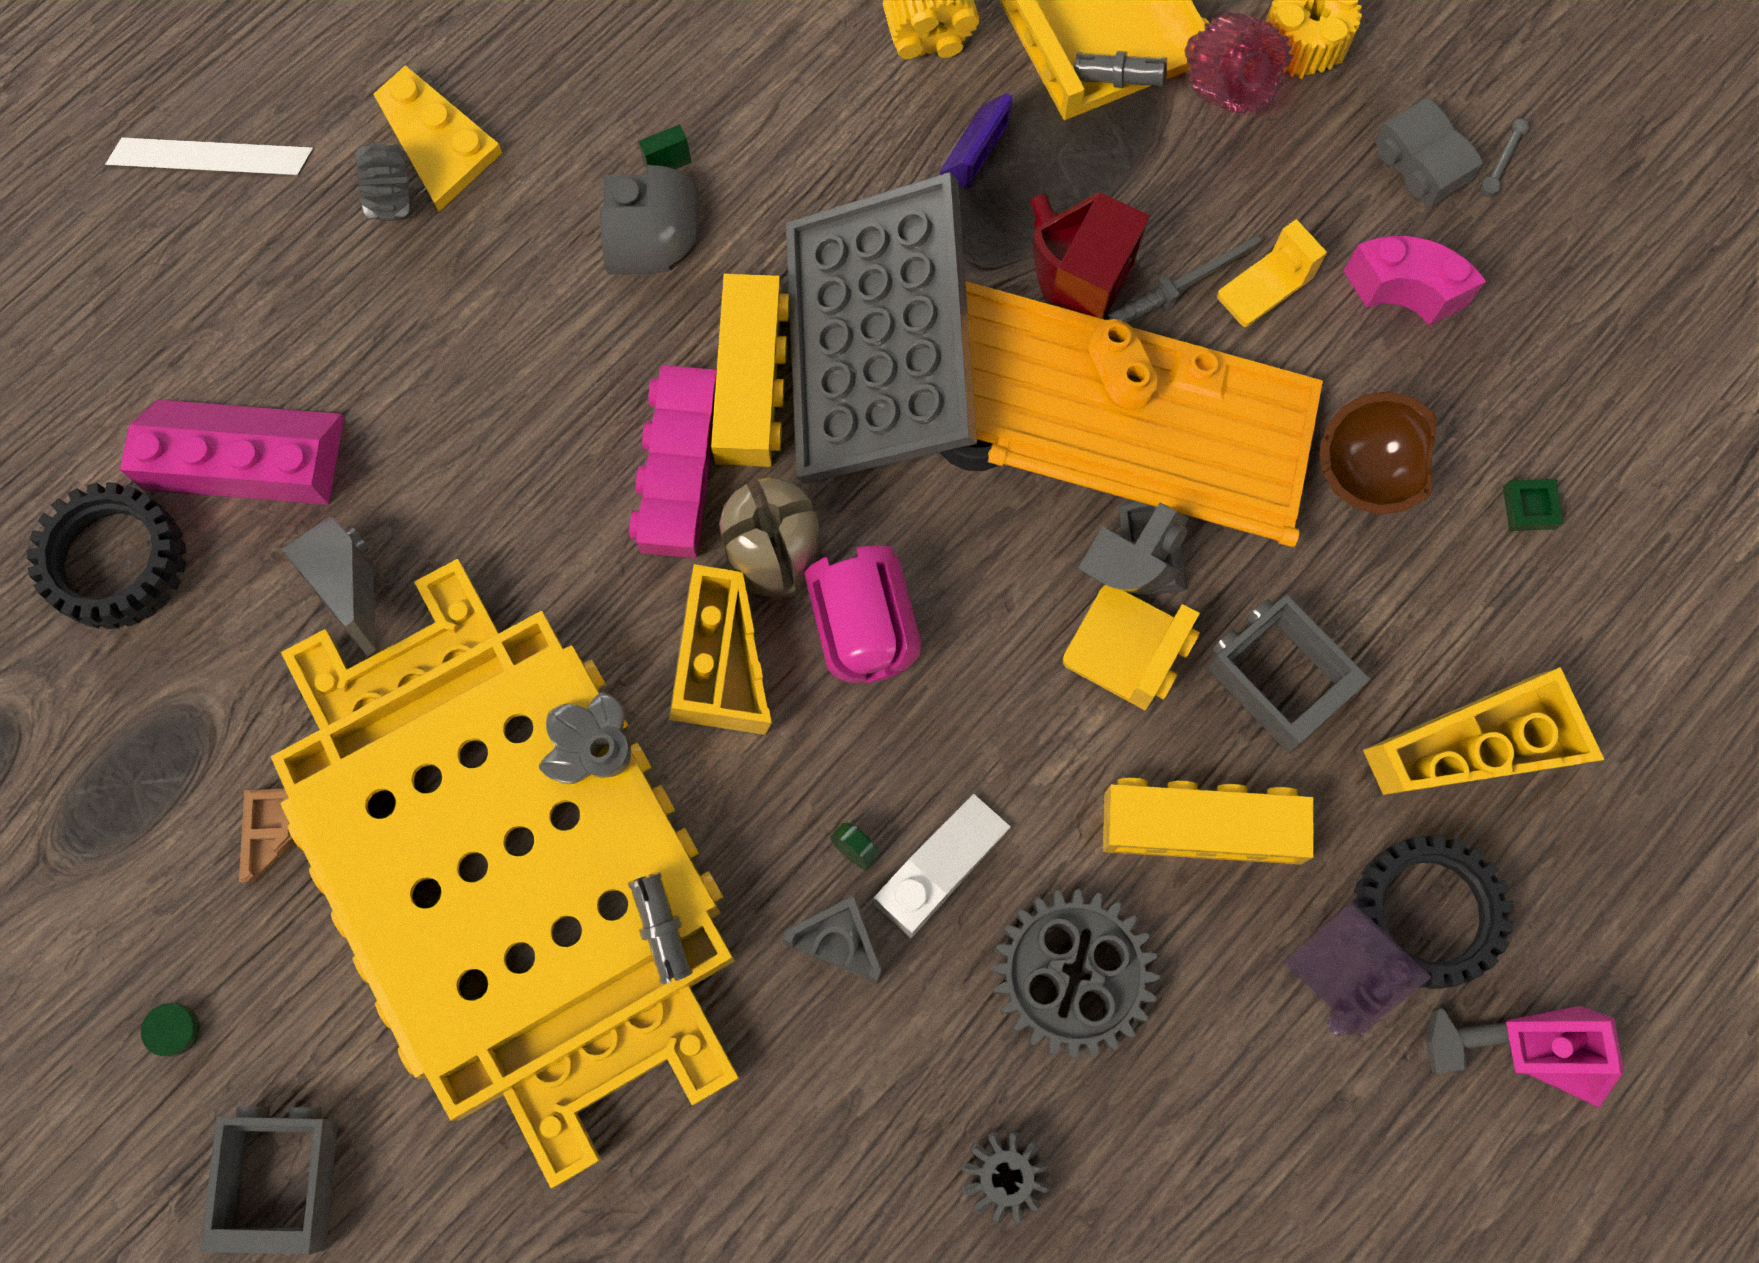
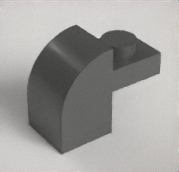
M1160 502L1136 543L1120 533L1102 526L1078 568L1101 583L1125 592L1143 594L1156 591L1170 583L1180 571L1179 568L1165 561L1168 553L1173 554L1183 543L1187 534L1185 525L1189 518Z

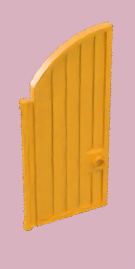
M965 281L977 439L993 443L988 452L987 462L999 466L1005 464L1155 507L1161 502L1183 515L1278 541V544L1292 548L1295 547L1299 537V529L1295 528V523L1300 506L1323 380L1133 328L1156 373L1157 387L1152 398L1145 406L1138 409H1126L1114 403L1109 397L1088 350L1089 341L1095 327L1105 321L1104 319ZM1109 337L1114 342H1121L1116 338ZM1127 376L1133 382H1140L1135 376Z

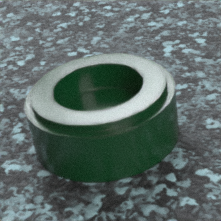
M841 823L830 836L834 846L861 869L868 870L880 856L879 849L864 832L850 823Z
M173 1003L159 1005L147 1014L142 1023V1042L155 1055L168 1057L182 1055L195 1044L199 1035V1021L196 1014L184 1005Z

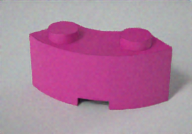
M1410 236L1380 237L1357 245L1343 270L1366 307L1382 303L1402 305L1418 313L1429 326L1468 307L1486 283V280L1479 271L1458 253L1439 243Z

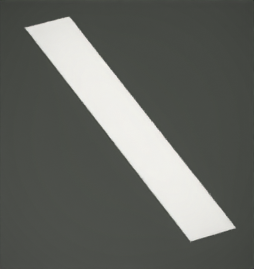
M121 138L105 165L298 175L313 148Z

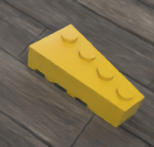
M1561 667L1531 676L1363 749L1383 795L1604 760Z

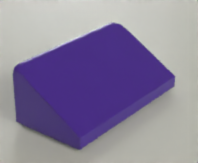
M1005 93L978 109L942 166L940 175L951 172L958 180L959 186L965 189L970 187L1010 123L1013 103L1011 95Z

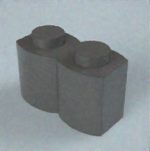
M1428 98L1421 100L1385 122L1375 141L1382 161L1387 165H1392V167L1402 173L1410 194L1429 206L1434 205L1473 181L1483 164L1473 145L1463 135L1453 129L1445 113Z

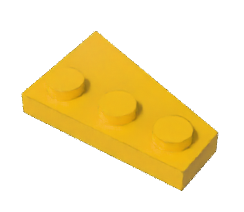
M406 65L374 93L377 103L404 148L438 212L502 154L499 143Z

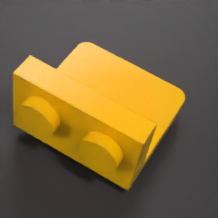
M1104 585L1063 656V664L1067 669L1135 706L1146 710L1155 696L1164 700L1178 675L1170 670V667L1177 654L1186 658L1195 644L1200 632L1192 627L1200 613L1182 604L1176 615L1172 617L1125 591Z

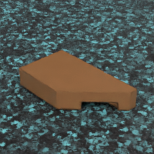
M285 789L244 790L239 883L245 885L253 884L295 843L288 830V824L290 823L280 804L288 799Z

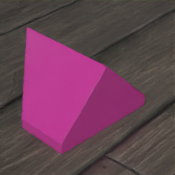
M1576 1006L1506 1021L1516 1073H1526L1600 1108L1624 1073L1615 1019L1582 1006Z

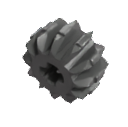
M372 142L370 145L359 146L355 157L362 213L367 219L394 221L396 218L406 217L410 208L402 149L398 144H385V142Z
M996 1132L989 1133L988 1142L992 1153L988 1154L982 1146L974 1143L970 1150L976 1157L982 1160L980 1166L978 1167L971 1163H962L961 1166L962 1172L978 1175V1181L962 1186L963 1194L973 1195L980 1191L983 1192V1195L975 1202L973 1210L977 1214H981L993 1201L995 1204L992 1211V1222L998 1225L1004 1219L1005 1207H1009L1011 1217L1016 1224L1022 1223L1024 1217L1019 1204L1023 1201L1029 1209L1036 1213L1039 1212L1042 1206L1030 1193L1032 1189L1048 1193L1051 1185L1047 1182L1034 1180V1174L1045 1172L1050 1168L1048 1161L1039 1160L1032 1164L1028 1162L1038 1150V1145L1033 1141L1026 1144L1022 1151L1017 1153L1020 1141L1019 1133L1010 1132L1007 1138L1006 1150H1002L998 1134ZM1002 1162H1005L1007 1168L1018 1170L1019 1181H1012L1016 1187L1007 1193L1002 1186H993L992 1173L999 1174L995 1168Z

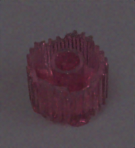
M1229 12L1227 15L1220 14L1219 19L1212 18V24L1206 23L1203 32L1199 31L1189 38L1184 50L1185 57L1188 59L1187 63L1190 64L1187 74L1191 75L1188 79L1189 83L1194 84L1192 90L1203 101L1233 113L1246 114V111L1259 114L1260 109L1267 110L1268 104L1273 105L1275 103V97L1278 93L1275 88L1282 85L1280 78L1286 75L1283 72V68L1288 67L1290 60L1293 59V54L1289 53L1292 45L1287 44L1289 38L1278 34L1279 29L1272 27L1273 24L1241 13Z

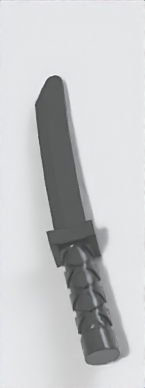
M1256 235L1173 282L1169 280L1167 275L1159 278L1155 289L1149 291L1146 295L1136 298L1135 301H1130L1123 307L1120 306L1118 309L1107 313L1105 320L1116 319L1129 323L1131 320H1135L1141 317L1142 314H1147L1154 308L1162 305L1166 311L1173 308L1177 297L1180 296L1179 291L1258 248L1263 243V240L1259 235Z

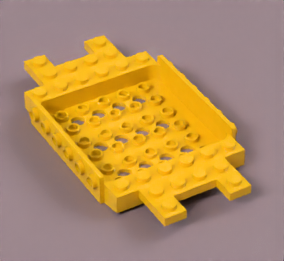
M456 559L414 581L435 623L355 666L348 667L332 634L326 629L281 652L320 730L272 755L271 759L288 795V799L280 804L290 823L288 824L290 835L296 845L304 851L311 865L309 868L310 875L320 892L325 894L333 910L331 912L332 920L339 933L347 939L355 955L353 956V962L358 973L366 983H369L377 1000L375 1002L377 1012L384 1024L392 1030L400 1046L398 1047V1053L405 1068L415 1078L429 1080L450 1121H460L504 1095L552 1189L601 1161L578 1115V1112L667 1060L692 1106L740 1079L691 989L693 985L730 965L735 960L712 918L721 914L715 902L723 898V895L710 872L707 871L700 875L691 858L698 855L699 852L685 827L677 832L674 829L667 815L674 812L675 808L662 785L652 789L644 772L652 767L638 742L631 745V758L626 769L613 777L599 778L589 775L578 783L563 784L550 779L539 769L541 761L556 747L550 740L546 729L548 712L564 704L578 705L588 709L594 697L600 693L598 689L606 685L593 660L590 659L583 663L572 645L563 648L542 611L499 633L463 565ZM517 716L528 717L533 723L532 735L522 743H512L505 735L507 723ZM626 719L623 729L629 726ZM470 741H481L486 744L488 749L486 761L477 768L464 767L460 761L461 749ZM609 744L599 751L598 757H603L607 754L610 747ZM424 766H436L442 773V782L438 789L427 794L418 792L414 785L416 773ZM386 790L392 792L396 799L393 813L383 819L373 818L368 810L370 798L379 791ZM563 802L574 803L580 810L579 822L574 828L567 831L556 829L551 821L554 808ZM520 827L531 830L534 835V845L531 851L524 856L510 855L505 845L508 834ZM472 853L484 855L488 862L486 875L477 882L464 881L459 872L460 863L464 857ZM661 872V880L673 916H679L682 927L678 929L689 966L693 971L691 975L675 981V978H672V982L667 984H660V977L648 940L641 939L639 929L643 925L631 888L628 886V882L643 876L647 878L650 874ZM424 879H434L441 887L440 900L431 908H419L413 900L415 886ZM609 891H620L627 897V912L618 920L610 921L604 919L599 912L600 899ZM564 917L576 918L582 927L579 941L570 947L557 945L552 935L554 925ZM527 943L535 952L533 966L522 974L511 972L506 964L507 952L515 944ZM470 970H481L488 979L487 991L477 1000H466L459 991L460 979Z

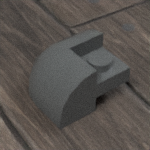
M648 165L647 175H604V206L600 207L602 250L607 275L655 274L670 271V265L684 258L691 247L695 248L699 223V191L691 177L669 167Z

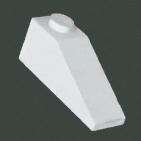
M973 794L874 897V906L911 939L1006 834L1011 826Z

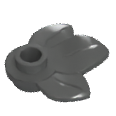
M600 692L594 697L588 709L573 704L559 705L551 709L547 714L546 729L550 740L556 747L539 764V769L550 779L563 784L578 783L589 775L608 778L622 773L630 762L631 746L628 738L622 733L626 715L620 702L613 696ZM609 744L610 747L607 754L603 757H598L599 751Z

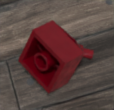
M1100 192L1061 214L1053 212L1046 194L1033 197L1030 201L1036 217L1033 224L1035 228L1032 242L1037 279L1045 303L1105 320V315L1109 313L1137 260L1150 215Z

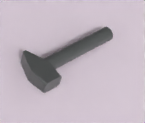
M1441 1008L1431 1012L1425 1043L1432 1074L1467 1070L1465 1048L1509 1044L1510 1041L1506 1023L1455 1028L1445 1010Z

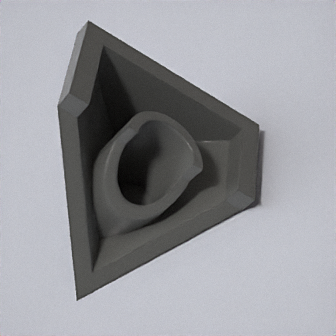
M853 896L786 929L782 941L785 945L876 984L878 983L881 976V968Z

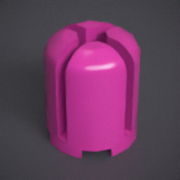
M889 546L856 548L858 557L846 559L829 566L828 558L825 557L810 565L804 572L827 670L840 681L857 684L883 681L908 669L920 657L922 642L902 565L898 556H894L892 547Z

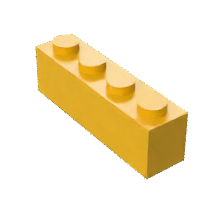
M724 274L711 445L715 465L771 467L772 451H781L782 423L774 422L775 407H783L784 379H777L778 364H786L787 336L779 335L780 322L789 321V294L781 293L780 276Z
M1121 778L1118 779V785L1111 784L1104 793L1103 852L1302 865L1313 858V797L1298 796L1297 789L1286 787L1267 789V794L1248 793L1247 786L1238 784L1218 785L1217 791L1198 790V784L1189 781H1172L1167 783V788L1148 787V781L1145 779Z

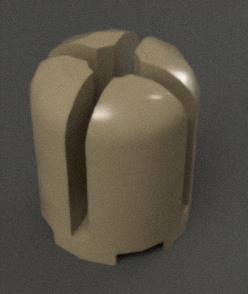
M771 477L758 479L762 502L761 508H757L747 484L735 490L723 506L719 526L729 570L743 572L746 589L753 594L769 597V600L773 601L791 598L807 588L804 572L810 565L816 563L822 557L817 512L813 511L812 501L807 493L790 481ZM771 542L780 545L781 555L784 558L781 562H778Z

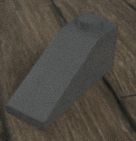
M329 516L282 550L303 579L368 657L376 651L373 569L362 555L369 548L352 526L343 530L334 518Z

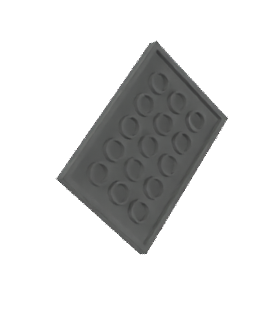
M951 172L786 222L797 478L804 483H810L977 444L958 180Z

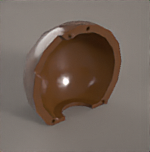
M1390 391L1365 394L1342 406L1327 424L1319 449L1322 473L1333 492L1355 509L1379 515L1403 512L1426 500L1431 495L1432 455L1437 417L1432 410L1414 397Z

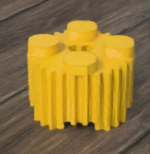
M883 0L882 3L893 43L898 55L902 59H912L919 55L923 56L925 53L933 54L934 52H937L941 58H950L963 50L962 41L966 40V36H971L972 31L976 30V26L979 24V15L974 0Z
M1273 0L1261 37L1266 41V48L1271 49L1270 55L1277 56L1276 62L1282 67L1281 72L1289 71L1291 77L1298 74L1299 79H1303L1304 75L1315 74L1316 70L1322 73L1326 67L1330 70L1335 64H1341L1360 25L1362 6L1358 5L1359 0Z

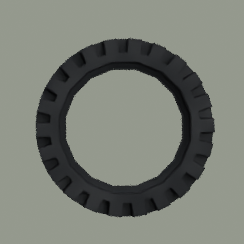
M111 482L106 483V488L98 483L88 484L87 493L76 488L68 492L71 500L69 503L59 498L52 503L51 506L57 513L53 517L46 513L41 515L38 522L45 528L43 532L32 531L29 540L37 547L27 549V560L34 565L28 567L29 576L36 582L33 586L38 594L45 598L47 603L63 615L86 626L98 629L100 626L106 629H119V623L128 627L138 624V615L148 619L156 614L152 607L155 603L165 606L171 598L166 594L168 588L178 589L181 580L176 576V572H185L186 562L180 555L187 554L186 544L180 538L183 536L180 527L160 504L134 487L126 485L124 488L118 483ZM115 514L131 515L142 521L151 535L152 550L147 567L135 583L115 596L102 599L86 598L75 593L66 580L64 563L71 543L82 529L101 517Z
M1444 835L1416 836L1388 847L1377 855L1362 871L1361 874L1363 876L1357 881L1354 889L1357 896L1352 901L1351 913H1356L1357 918L1353 922L1355 934H1361L1363 941L1360 942V945L1364 952H1370L1374 957L1372 962L1379 969H1386L1390 972L1389 977L1396 981H1405L1409 986L1417 988L1440 989L1455 987L1484 975L1485 971L1492 969L1499 961L1497 959L1498 955L1505 953L1510 943L1505 940L1506 936L1513 933L1514 922L1508 920V914L1514 912L1513 900L1506 901L1504 893L1509 891L1506 881H1498L1495 874L1499 869L1493 862L1485 863L1482 860L1484 853L1476 847L1468 849L1465 847L1466 842L1457 838L1447 840ZM1415 863H1436L1453 870L1469 885L1478 903L1479 927L1474 942L1461 956L1447 962H1429L1409 954L1393 939L1385 922L1384 898L1389 883L1403 868Z

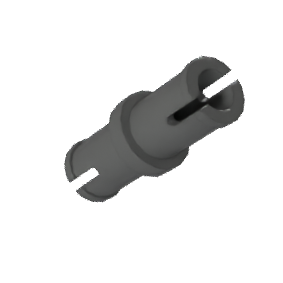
M1117 51L1116 55L1086 54L1083 52H1077L1074 70L1080 81L1113 83L1114 88H1124L1125 84L1165 86L1167 57L1128 56L1127 51Z
M661 872L650 874L647 878L643 876L628 882V886L631 888L643 925L639 929L641 939L648 940L660 977V984H667L672 982V978H675V981L691 975L693 971L689 966L678 929L682 927L679 916H673L661 880Z

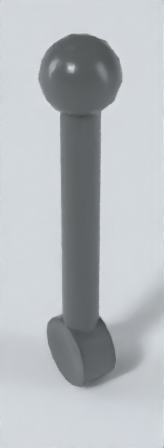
M1519 118L1513 122V133L1491 176L1485 178L1480 185L1482 195L1493 197L1500 189L1499 178L1520 137L1525 135L1530 129L1528 120Z

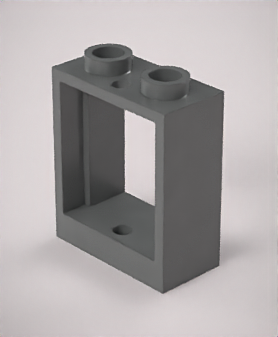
M1285 594L1274 605L1268 599L1261 603L1246 618L1252 625L1242 634L1238 635L1234 630L1226 634L1211 649L1217 656L1207 669L1267 732L1290 753L1371 679ZM1275 624L1335 684L1292 724L1232 663Z
M237 1106L236 1117H216L200 1252L309 1255L325 1251L339 1119H321L322 1108L289 1107L288 1118H269L270 1107ZM246 1131L313 1133L303 1228L236 1226Z

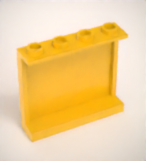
M999 0L1064 121L1151 86L1125 84L1124 88H1114L1113 83L1080 81L1074 70L1077 52L1116 55L1117 51H1127L1128 56L1167 57V80L1204 65L1213 42L1211 25L1206 18H1201L1193 4V0Z

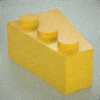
M696 564L693 566L669 720L763 735H766L772 724L763 688L761 664L758 661L754 641V628L743 572Z

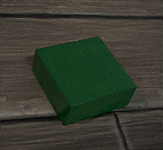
M680 124L638 141L646 170H648V165L678 169L692 163L688 141Z
M1556 479L1509 480L1503 486L1509 531L1556 530L1563 524Z

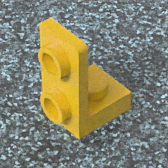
M1296 219L1282 229L1272 252L1222 287L1217 294V299L1243 327H1248L1315 277L1327 252Z

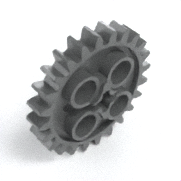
M1076 889L1072 894L1070 903H1065L1062 894L1058 890L1052 894V906L1049 908L1039 897L1035 898L1033 908L1036 915L1031 916L1028 912L1020 909L1016 916L1022 928L1018 929L1014 926L1006 925L1003 929L1005 935L1012 941L1011 945L997 944L994 949L995 952L1006 958V962L991 967L992 973L1005 976V982L996 986L993 989V994L1008 995L1010 999L1000 1009V1013L1009 1014L1016 1011L1019 1018L1014 1023L1012 1030L1017 1032L1026 1026L1032 1029L1028 1045L1031 1047L1043 1037L1048 1039L1047 1054L1051 1056L1057 1052L1061 1044H1066L1069 1059H1076L1080 1045H1084L1090 1058L1097 1057L1099 1050L1098 1041H1102L1110 1051L1118 1049L1115 1033L1118 1032L1128 1039L1133 1038L1135 1033L1128 1021L1132 1019L1137 1022H1146L1148 1016L1138 1006L1140 1003L1156 1002L1157 999L1156 996L1144 989L1145 984L1156 982L1160 977L1155 973L1145 971V965L1157 958L1156 953H1142L1139 947L1148 940L1149 934L1143 933L1133 936L1130 930L1135 925L1137 917L1134 915L1123 922L1117 918L1121 906L1119 902L1113 904L1107 911L1101 909L1102 895L1100 893H1097L1089 904H1084L1081 890ZM1060 928L1068 934L1070 949L1067 953L1060 955L1049 951L1044 941V936L1048 929ZM1088 930L1091 937L1080 965V972L1087 975V980H1081L1074 986L1068 1015L1066 1018H1061L1058 1015V1011L1069 983V975L1062 972V967L1068 968L1074 963L1082 931ZM1108 944L1117 951L1119 963L1115 970L1105 971L1095 963L1094 950L1097 945ZM1041 976L1052 981L1056 989V996L1052 1003L1044 1005L1034 1001L1029 991L1030 982L1033 978ZM1084 993H1094L1103 1000L1105 1009L1099 1021H1090L1081 1014L1079 1000Z

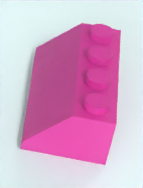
M156 400L129 425L120 471L142 490L329 505L344 417L342 414Z

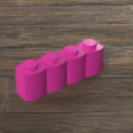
M661 365L658 379L651 378L648 401L649 406L655 407L652 422L644 423L642 434L643 450H649L646 466H639L636 475V493L643 494L640 510L632 511L629 524L630 539H636L640 553L696 559L698 557L712 456L711 445L717 370Z

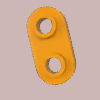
M1109 319L1099 323L1092 333L1088 350L1109 397L1114 403L1126 409H1138L1145 406L1152 398L1157 387V376L1136 331L1128 323L1121 320ZM1109 337L1116 338L1121 342H1114ZM1127 376H1135L1140 382H1133Z

